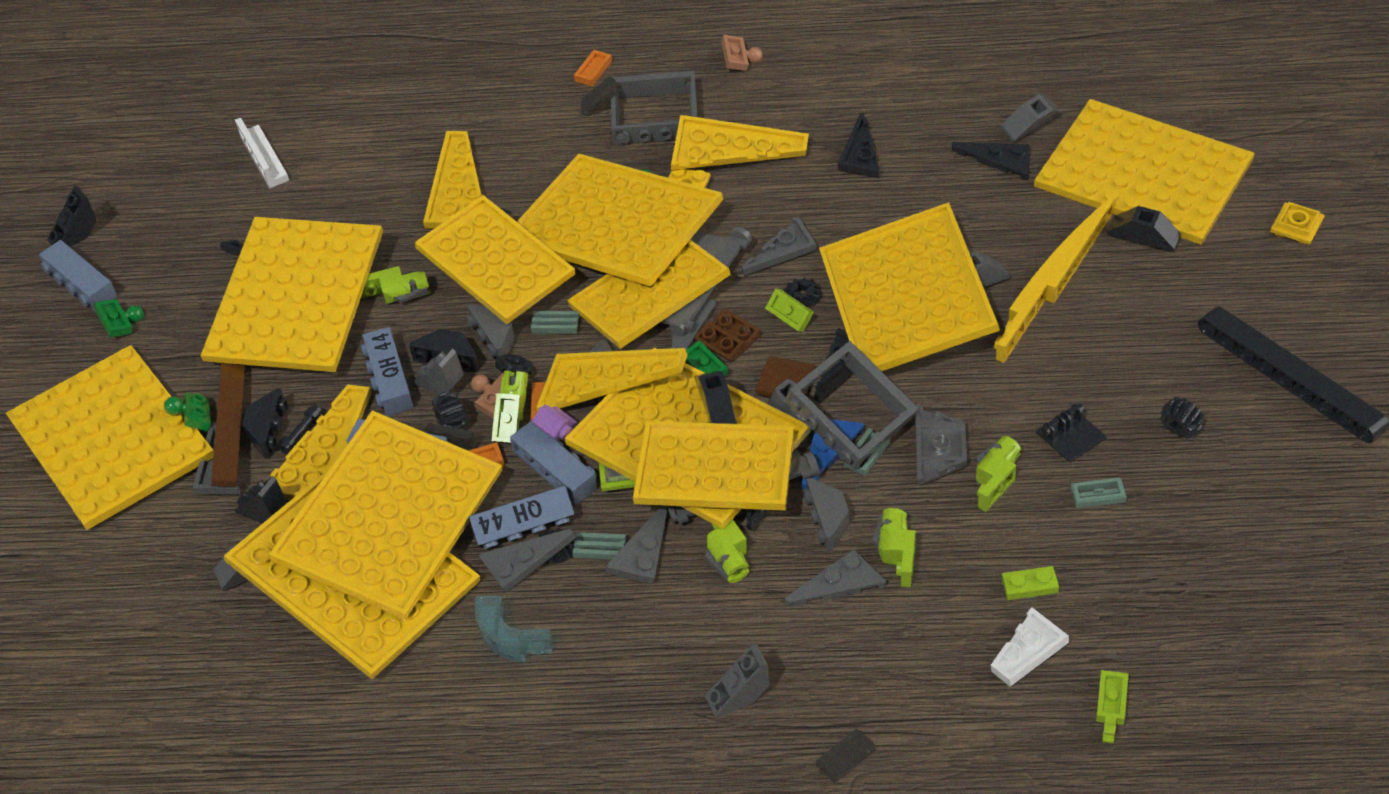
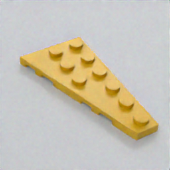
M347 385L331 403L332 407L325 416L321 415L316 421L317 425L313 430L307 431L287 454L286 461L279 469L275 468L270 474L271 477L273 476L277 479L286 500H292L333 466L348 445L346 440L355 423L363 417L372 394L370 387Z

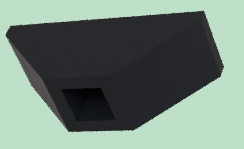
M74 186L68 195L67 201L59 213L53 229L49 233L47 241L51 246L62 240L66 245L72 247L87 239L97 221L88 198L78 186Z
M1136 206L1114 216L1107 231V235L1171 252H1174L1181 233L1161 211Z
M439 329L409 344L413 361L428 363L442 351L446 354L451 349H454L463 371H479L476 353L462 332Z
M716 370L695 375L694 379L709 422L736 424L729 388L723 372Z
M279 388L248 405L242 423L248 440L265 459H270L272 450L276 448V436L278 431L282 429V416L288 408V401L284 398L282 390Z
M272 476L266 481L260 480L248 492L245 491L236 501L239 506L234 512L263 524L280 510L287 500L277 479Z

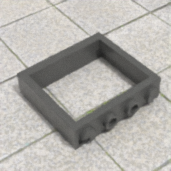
M694 70L611 77V121L614 145L676 140L679 121L620 125L619 98L690 92L691 117H698ZM685 79H691V81L685 82Z
M851 341L793 386L784 400L791 407V410L796 412L804 420L805 424L822 438L824 444L831 447L839 455L841 461H845L852 469H855L889 438L909 423L919 409ZM840 361L897 416L893 422L860 450L802 393Z

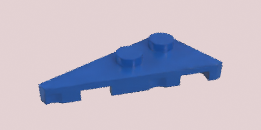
M829 419L850 441L858 434L862 435L864 432V423ZM814 432L810 451L816 459L819 473L821 474L826 468L829 469L840 457L831 447L825 445L822 438ZM819 475L814 476V477H811V476H810V477H807V478H813V479H815V480L818 481V480H819V477H818ZM804 478L802 481V490L807 489V478Z

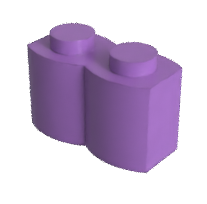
M549 405L540 407L532 420L533 425L555 441L563 440L564 442L565 437L579 424L578 421L558 407H550Z

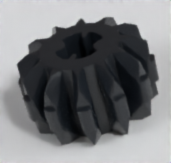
M445 391L434 397L432 400V410L434 411L437 423L443 431L447 433L455 432L467 424V414L461 399H459L456 393Z
M1175 396L1162 408L1160 420L1165 423V428L1171 430V433H1176L1179 437L1190 438L1201 429L1205 415L1200 412L1201 408L1195 406L1193 402L1187 401L1185 397L1180 399Z

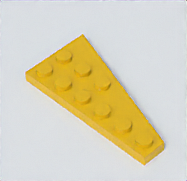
M680 115L671 170L806 156L809 134Z
M446 131L423 220L424 228L435 229L482 196L467 131Z
M685 348L556 354L536 409L539 411L543 405L556 406L560 409L682 373L688 354Z

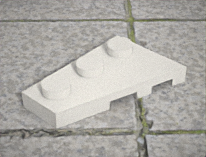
M1031 607L1023 624L1020 623L1016 628V634L1010 642H1006L992 662L991 671L1008 686H1012L1068 644L1069 635Z

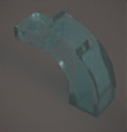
M476 596L475 616L479 631L485 644L495 654L508 660L526 662L527 653L537 655L553 653V640L550 630L514 629L504 622L505 607L502 596Z

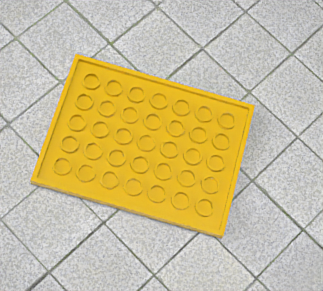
M1090 99L1035 178L1034 187L1094 208H1099L1110 197L1114 198V215H1118L1136 206L1161 211L1181 233L1180 238L1202 245L1252 163L1255 153Z
M578 154L517 222L565 261L651 287L724 199L722 192Z
M949 202L819 248L849 341L880 371L1000 331Z
M254 217L200 355L202 360L207 362L336 372L383 234L382 226Z
M131 345L6 412L13 426L86 530L192 471L203 460L207 462L213 459L214 450L196 428L184 425V413H179L178 415L166 413L164 402L171 395Z
M685 363L682 373L608 394L565 437L566 445L636 482L646 421L710 423L694 379L695 375L704 374V372ZM727 384L736 424L794 426L792 452L810 433V428L804 422ZM681 506L721 529H724L741 510L738 508Z
M371 411L271 550L269 559L406 620L469 523V516L475 514L501 474L502 465L380 413Z
M329 468L226 553L224 560L369 678L373 679L479 583L480 575L449 552L406 620L271 561L269 553L328 473Z

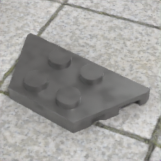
M915 404L919 408L915 414L917 485H922L967 466L965 421L948 417L946 414L938 411L933 414L923 410L922 405Z

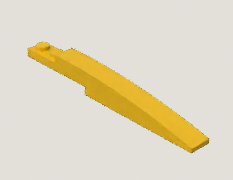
M1110 197L1062 242L1019 294L1009 309V320L1004 334L998 336L995 341L996 360L1005 363L1044 302H1056L1112 217L1114 198Z

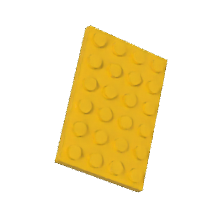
M484 195L415 242V248L505 324L513 321L575 275V268Z
M689 240L651 287L606 274L567 301L570 308L577 311L582 318L621 349L731 274L727 266L692 240Z
M646 421L633 502L634 504L786 511L794 426Z

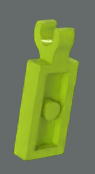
M1101 670L1096 721L1104 722L1102 742L1114 744L1116 724L1124 725L1128 673Z

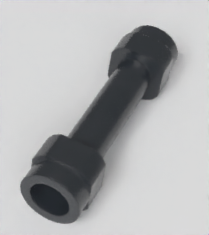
M311 405L306 409L304 419L289 437L284 436L280 441L278 448L282 453L287 455L312 423L316 424L318 418L323 414L321 408Z

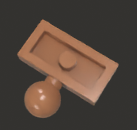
M723 35L721 42L726 68L747 71L748 61L757 63L762 60L763 53L759 48L745 49L743 37Z
M504 373L492 385L488 377L482 374L474 376L471 381L472 389L477 393H483L476 400L475 408L493 419L496 393H500Z

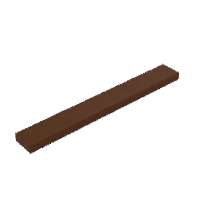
M221 363L211 486L236 487L245 376V365Z

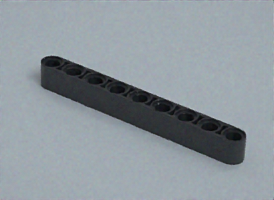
M1216 306L1199 319L1198 327L1204 335L1360 440L1371 443L1388 429L1389 421L1383 413L1224 308Z

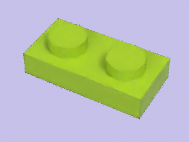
M777 288L765 309L798 332H804L814 313L789 294Z
M1053 566L1002 573V583L1007 600L1059 593V584Z

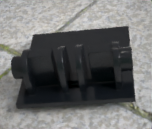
M1080 403L1078 405L1073 404L1070 409L1062 411L1052 421L1044 423L1041 428L1036 430V433L1068 462H1071L1106 438L1105 434L1083 416L1085 408Z

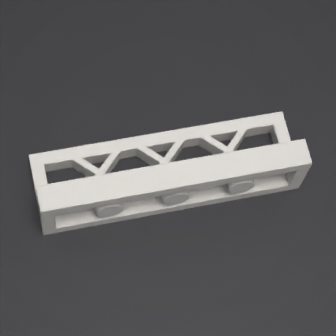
M241 118L236 119L235 122L240 137L268 187L272 188L289 181L285 169L260 126L256 125L247 129Z

